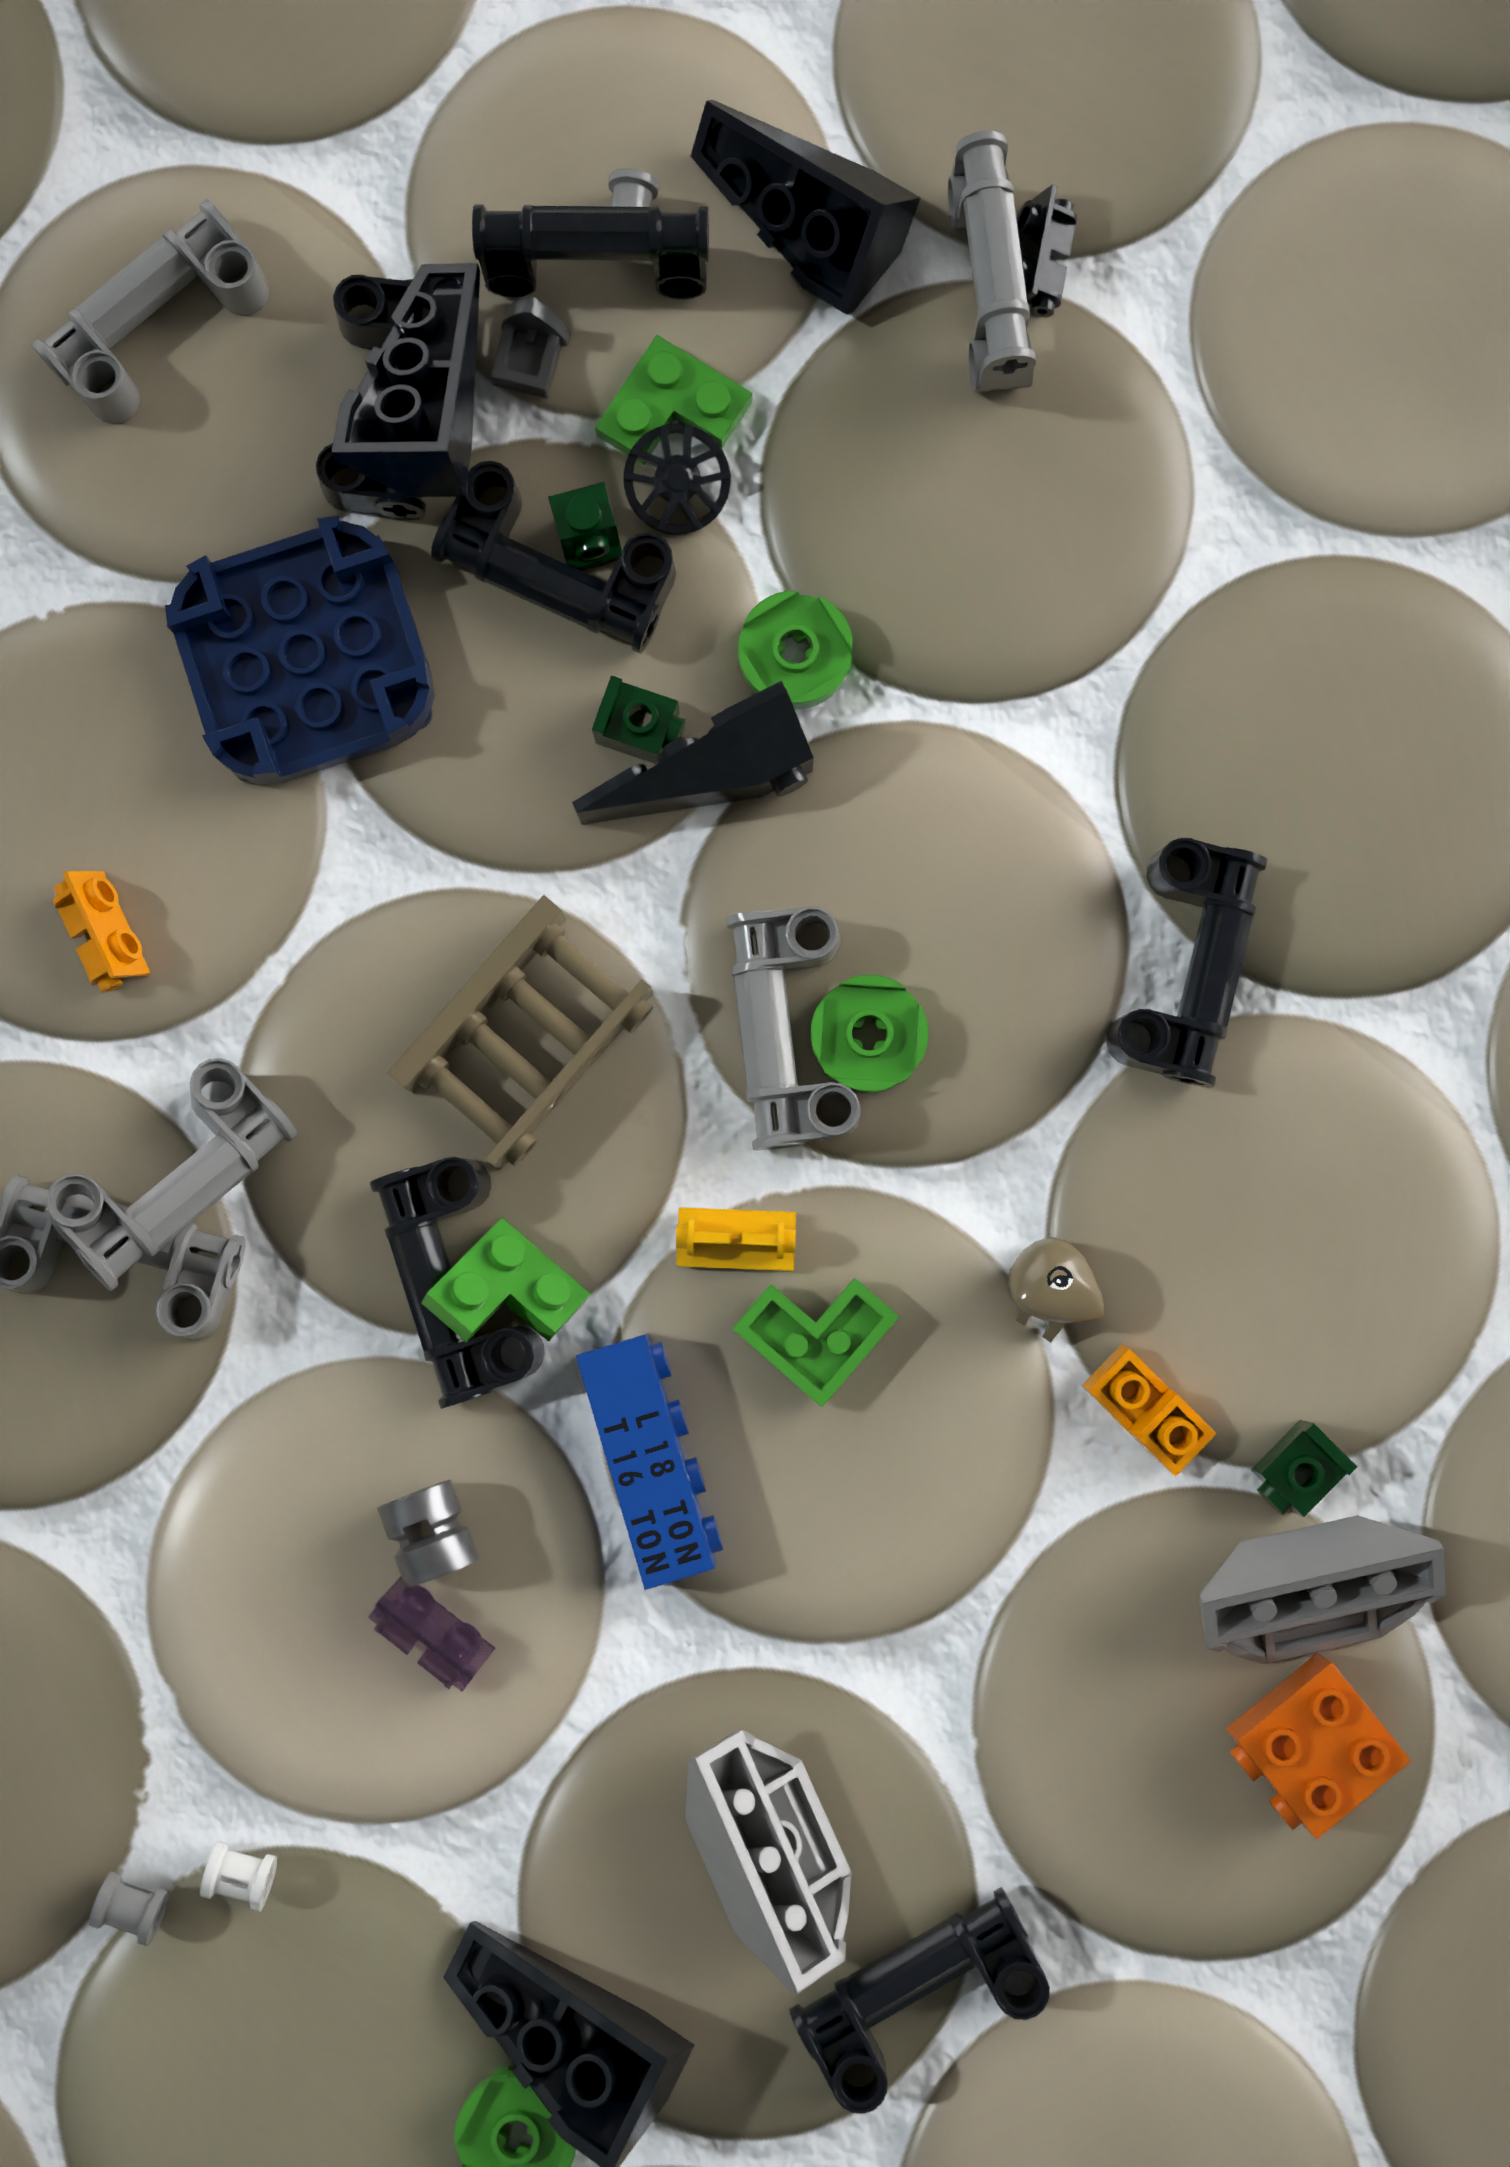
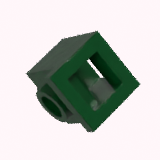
M605 482L548 496L567 565L582 571L618 560L622 548Z
M611 675L592 727V733L598 745L658 764L656 758L665 750L664 746L680 736L682 737L686 719L679 717L678 700L624 683L621 678ZM636 711L652 716L651 721L643 727L634 726L630 722V718Z
M1299 1420L1251 1471L1263 1482L1257 1489V1492L1277 1512L1284 1516L1290 1509L1293 1513L1305 1517L1346 1474L1350 1475L1358 1466L1314 1423ZM1302 1463H1308L1312 1468L1313 1475L1304 1485H1299L1294 1478L1295 1469Z

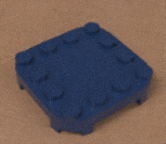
M340 516L317 518L318 528L211 562L206 555L186 565L189 572L175 588L171 604L165 605L167 627L174 634L205 731V735H202L212 755L244 783L260 785L285 783L394 747L413 737L418 730L425 728L432 719V704L435 697L432 673L398 569L379 535H374L364 526L342 521Z

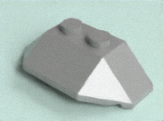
M1358 1515L1242 1541L1199 1594L1204 1641L1209 1650L1217 1652L1224 1650L1236 1657L1267 1664L1381 1638L1412 1618L1427 1602L1433 1604L1446 1595L1444 1548L1439 1540Z
M744 1730L733 1732L691 1757L688 1764L685 1821L732 1928L742 1942L791 1993H799L845 1961L846 1942L843 1941L849 1912L852 1873L801 1759L769 1743L754 1738V1735Z

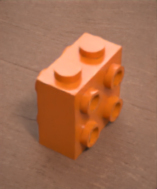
M1319 1653L1312 1656L1225 1728L1238 1744L1229 1753L1253 1782L1262 1775L1274 1789L1276 1794L1268 1801L1292 1831L1302 1824L1316 1839H1319L1412 1761L1336 1666Z

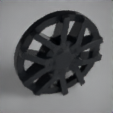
M667 424L647 432L633 446L624 466L623 485L631 509L646 525L666 534H688L707 526L723 509L730 491L731 472L724 451L710 435L692 425ZM668 434H684L682 455H671ZM657 437H660L662 458L642 451L647 444ZM692 437L704 443L710 451L691 458ZM715 457L720 472L700 476L697 465ZM637 458L657 467L654 477L633 473ZM721 481L720 493L717 501L714 502L701 486ZM633 482L655 488L642 505L636 498ZM694 495L710 510L699 520L688 503V500ZM658 496L669 502L660 521L646 512ZM678 504L690 523L674 525L667 522Z

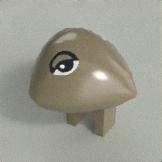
M1054 1237L1038 1240L1025 1248L1010 1268L1008 1285L1011 1297L1021 1309L1016 1321L1024 1326L1031 1316L1048 1321L1049 1323L1042 1337L1050 1343L1066 1323L1086 1322L1103 1317L1105 1313L1103 1297L1097 1279L1084 1256L1067 1241Z

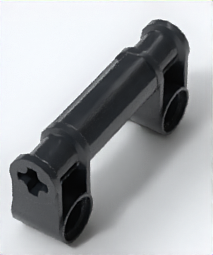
M475 204L473 206L472 239L475 259L479 260L485 287L495 295L517 298L525 297L535 292L537 260L653 262L655 288L663 296L672 299H692L701 296L707 289V262L709 260L708 206H699L697 213L661 212L659 206L524 205L521 211H487L484 204Z
M362 274L351 275L343 279L336 286L333 295L334 308L343 337L357 347L381 348L394 326L392 314L413 279L395 280L369 277ZM359 305H367L375 309L366 318H355L349 315V312ZM333 443L326 446L319 453L316 461L317 476L323 495L327 502L335 509L345 512L381 514L402 520H415L425 516L427 505L421 500L422 497H406L361 473L349 485L334 484L331 481L332 476L337 471L348 469L349 467L334 460L331 453Z
M494 461L480 462L471 467L468 471L464 497L455 498L449 513L446 514L438 527L431 548V558L441 563L446 559L474 571L476 579L487 582L579 624L596 634L600 630L606 631L630 642L632 650L641 654L652 638L661 610L676 578L672 550L667 541L659 535L649 532L633 536L624 545L608 581H602L508 538L522 508L521 494L514 477L508 468ZM490 486H501L507 489L505 497L497 504L485 505L479 502L481 494ZM645 556H655L664 562L660 572L650 577L638 575L634 572V567Z
M1178 838L1169 842L1150 859L1147 866V880L1156 894L1166 899L1203 907L1178 1015L1173 1016L1151 1009H1138L1118 1018L1110 1026L1106 1041L1110 1055L1117 1062L1125 1066L1161 1074L1177 1082L1200 1087H1214L1216 1077L1211 1072L1218 1042L1226 1038L1229 1017L1252 920L1256 911V907L1251 902L1258 873L1265 870L1268 860L1264 856L1248 850L1221 847L1192 838ZM1169 856H1178L1188 863L1190 868L1188 882H1179L1168 873L1167 859ZM1130 1023H1138L1148 1031L1150 1046L1145 1053H1138L1127 1044L1126 1030Z
M448 1157L423 1166L390 1173L369 1182L372 1191L379 1192L389 1223V1226L385 1229L386 1237L389 1240L424 1351L425 1361H431L443 1395L438 1400L440 1408L443 1409L491 1393V1389L527 1378L536 1373L543 1363L545 1350L540 1336L531 1328L524 1326L503 1328L475 1338L472 1336L468 1342H465L422 1304L426 1293L451 1269L437 1223L438 1221L474 1210L486 1201L491 1190V1179L486 1168L475 1160ZM463 1168L471 1178V1188L465 1198L457 1201L450 1195L447 1182L453 1171ZM509 1337L520 1341L525 1348V1362L519 1370L509 1368L501 1358L502 1344Z
M1002 1887L994 1891V1899L964 1916H961L959 1913L951 1915L948 1919L851 1975L834 1983V1991L804 2008L796 2004L789 2009L792 2021L805 2048L817 2062L835 2099L842 2108L851 2113L865 2114L874 2111L882 2104L887 2094L888 2080L885 2059L869 2028L973 1968L978 1967L998 2006L1006 2015L1014 2019L1028 2020L1036 2017L1045 2009L1050 1993L1046 1975L1027 1939L1029 1936ZM1018 1970L1027 1971L1035 1976V1983L1032 1989L1020 1996L1011 1995L1003 1989L1006 1978L1012 1972ZM859 2063L871 2067L876 2073L873 2081L863 2087H854L848 2084L843 2078V2074L851 2065Z

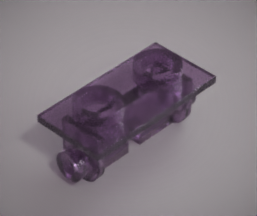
M402 1577L375 1604L376 1607L368 1617L376 1624L374 1631L378 1634L380 1633L406 1655L411 1652L418 1641L428 1647L417 1663L442 1682L448 1690L453 1685L463 1692L495 1650V1647L486 1641L475 1627L462 1622L439 1604L428 1590L419 1585L405 1588Z

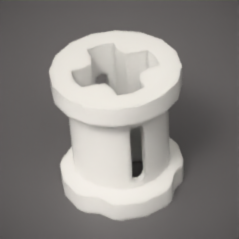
M216 1842L203 1874L200 1896L211 1899L215 1894L249 1902L251 1910L262 1911L275 1877L277 1856L267 1854L261 1859L230 1851L228 1843Z

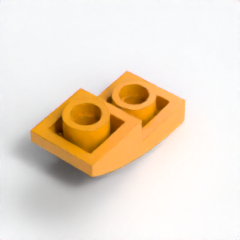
M1121 1344L1081 1385L1139 1444L1175 1477L1217 1434L1176 1392L1169 1389L1124 1344Z

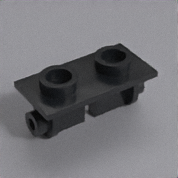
M1054 184L1032 200L1026 201L1017 216L1027 302L1032 305L1031 312L1040 317L1052 316L1054 308H1058L1061 305L1068 267L1050 260V255L1062 260L1070 256L1077 223V214L1073 212V203L1065 199L1055 200L1058 186Z

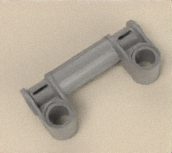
M979 131L969 134L958 141L955 147L952 175L948 178L950 223L953 230L967 229L978 312L973 339L969 341V371L974 393L1030 387L1033 383V370L1036 365L1035 351L1032 350L1029 334L1026 333L1030 311L1027 302L1014 204L1013 184L1010 182L1008 171L1005 169L1008 153L1007 138L998 131Z
M207 199L199 205L201 212L177 232L168 230L159 240L78 307L72 309L68 313L70 320L45 341L36 339L31 343L35 351L66 386L69 385L95 416L104 422L112 424L124 422L133 416L140 403L138 388L110 349L195 278H199L228 311L236 315H252L261 310L268 300L269 284L250 248L238 237L224 216ZM246 274L238 282L228 283L234 276ZM114 381L109 390L98 393L102 385Z
M813 906L779 911H748L728 916L726 924L727 928L733 929L737 964L732 966V975L734 976L746 1079L747 1101L752 1102L754 1105L757 1138L752 1141L753 1150L795 1147L804 1145L806 1142L839 1139L848 1136L857 1128L861 1120V1107L857 1095L851 1088L842 1083L835 1082L798 1086L784 974V970L818 967L827 964L836 956L840 948V933L835 918L829 911ZM811 923H819L830 932L827 944L815 951L806 950L797 943L800 930ZM754 933H756L758 955L756 956L753 945ZM832 1095L844 1097L851 1105V1114L848 1120L837 1127L823 1124L818 1117V1107L821 1101ZM774 1105H776L777 1108V1117L779 1125L778 1131H775L773 1115Z
M221 1058L208 1059L198 1065L193 1071L190 1080L192 1109L216 1136L128 1209L122 1211L97 1182L86 1175L78 1173L64 1175L57 1179L49 1188L46 1204L51 1223L56 1231L75 1250L76 1255L87 1269L110 1292L119 1285L117 1278L143 1256L153 1257L163 1246L249 1174L259 1168V1159L283 1139L290 1142L298 1135L294 1125L284 1112L272 1100L264 1096L239 1067L231 1061ZM221 1081L231 1086L234 1094L226 1101L216 1103L206 1099L202 1095L201 1090L210 1082ZM80 1194L87 1196L94 1203L89 1214L81 1219H69L59 1212L62 1202L72 1195Z
M19 1175L14 1176L9 1181L0 1202V1288L21 1294H32L41 1291L49 1284L54 1275V1269L63 1242H68L56 1231L51 1223L46 1204L48 1189L30 1185L27 1177ZM80 1194L72 1195L62 1202L59 1212L69 1219H81L89 1214L94 1203L87 1196ZM116 1203L122 1211L130 1207ZM32 1205H36L46 1208V1211L42 1212L31 1209L30 1207ZM191 1223L163 1246L153 1257L145 1255L138 1261L141 1264L167 1270L156 1304L158 1323L166 1332L188 1340H201L211 1336L218 1329L231 1287L238 1276L244 1258L246 1245L243 1236L233 1235L230 1239L198 1231L197 1225ZM26 1250L30 1258L29 1269L20 1279L14 1280L9 1271L10 1262L18 1252ZM199 1251L215 1254L217 1257L213 1259L198 1253ZM196 1296L201 1302V1316L194 1325L183 1328L178 1320V1308L184 1300Z

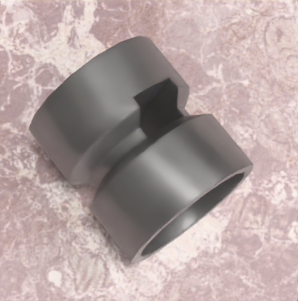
M451 1479L377 1507L387 1538L398 1541L401 1548L394 1557L405 1588L439 1578L479 1560L468 1527L460 1526L456 1523L455 1519L462 1510ZM427 1519L435 1533L423 1537L420 1522Z

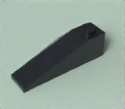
M706 100L691 151V158L731 205H740L760 229L757 233L759 238L768 248L775 247L793 267L790 274L803 289L846 315L853 313L901 253L921 197L874 170L720 102Z
M478 263L422 264L392 314L394 326L381 348L373 347L365 361L368 371L357 390H348L340 404L331 451L334 460L406 497H464L472 450L480 269Z
M782 680L711 717L714 726L709 730L708 734L700 739L697 737L685 739V737L680 736L665 745V750L656 758L658 764L652 768L647 769L644 764L631 766L573 801L572 804L581 824L761 798L775 791L778 797H781L802 787L808 782L806 775L813 772L814 757Z
M477 1921L470 1922L443 1977L486 2037H494L516 2066L512 2072L524 2089L530 2086L552 2115L548 2121L560 2138L600 2167L621 2166L668 2101L695 2046L643 2009Z

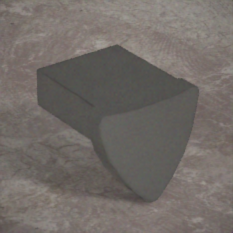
M529 296L512 303L504 314L501 325L503 332L490 377L493 386L548 399L561 347L568 345L570 332L554 311L535 297Z

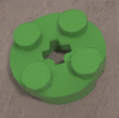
M783 591L773 594L759 602L749 612L743 624L738 646V662L742 676L755 694L782 680L794 709H805L819 705L832 697L841 688L851 670L853 641L851 629L841 611L833 603L820 596L816 599L809 595H799V591ZM792 637L797 644L805 640L810 644L811 647L805 652L806 660L797 664L794 660L785 661L780 656L785 652V644L783 642L785 639Z
M858 975L840 983L839 986L830 990L827 996L819 1003L812 1019L811 1046L824 1075L836 1083H842L850 1087L852 1091L858 1093H880L905 1082L922 1061L928 1045V1021L921 1005L917 1003L913 995L906 991L904 986L896 980L881 975ZM867 1018L876 1020V1029L886 1031V1041L876 1042L874 1050L862 1049V1041L853 1039L852 1029L862 1028L864 1019Z
M502 2066L494 2070L490 2077L479 2082L468 2094L460 2110L454 2130L455 2148L457 2146L458 2156L463 2163L462 2167H571L576 2149L560 2138L548 2121L552 2115L530 2086L524 2089L512 2072L515 2067ZM517 2121L523 2122L528 2126L527 2133L533 2137V2142L531 2144L520 2142L516 2149L509 2148L505 2145L508 2134L500 2128L506 2123L514 2125Z

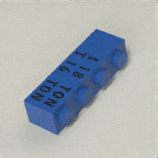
M645 1334L576 1355L644 1589H651L715 1569L716 1559L714 1553L724 1550L714 1515L703 1518L697 1494L706 1492V1487L697 1458L694 1457L686 1460L679 1437L689 1434L679 1399L669 1402L662 1379L671 1377L672 1374L662 1342L652 1345L649 1334Z

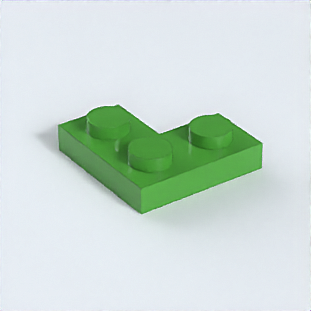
M656 334L595 426L596 436L629 455L633 446L643 435L659 426L672 424L675 419L682 424L692 425L704 431L723 448L752 404V392ZM660 437L647 444L642 451L652 454L661 441ZM638 458L636 460L643 465H645L646 463L645 461H642Z
M501 1217L426 1293L422 1304L465 1342H468L503 1304L507 1305L549 1342L582 1307L591 1293Z
M856 1278L852 1279L816 1322L770 1284L732 1329L818 1405L823 1407L900 1316Z

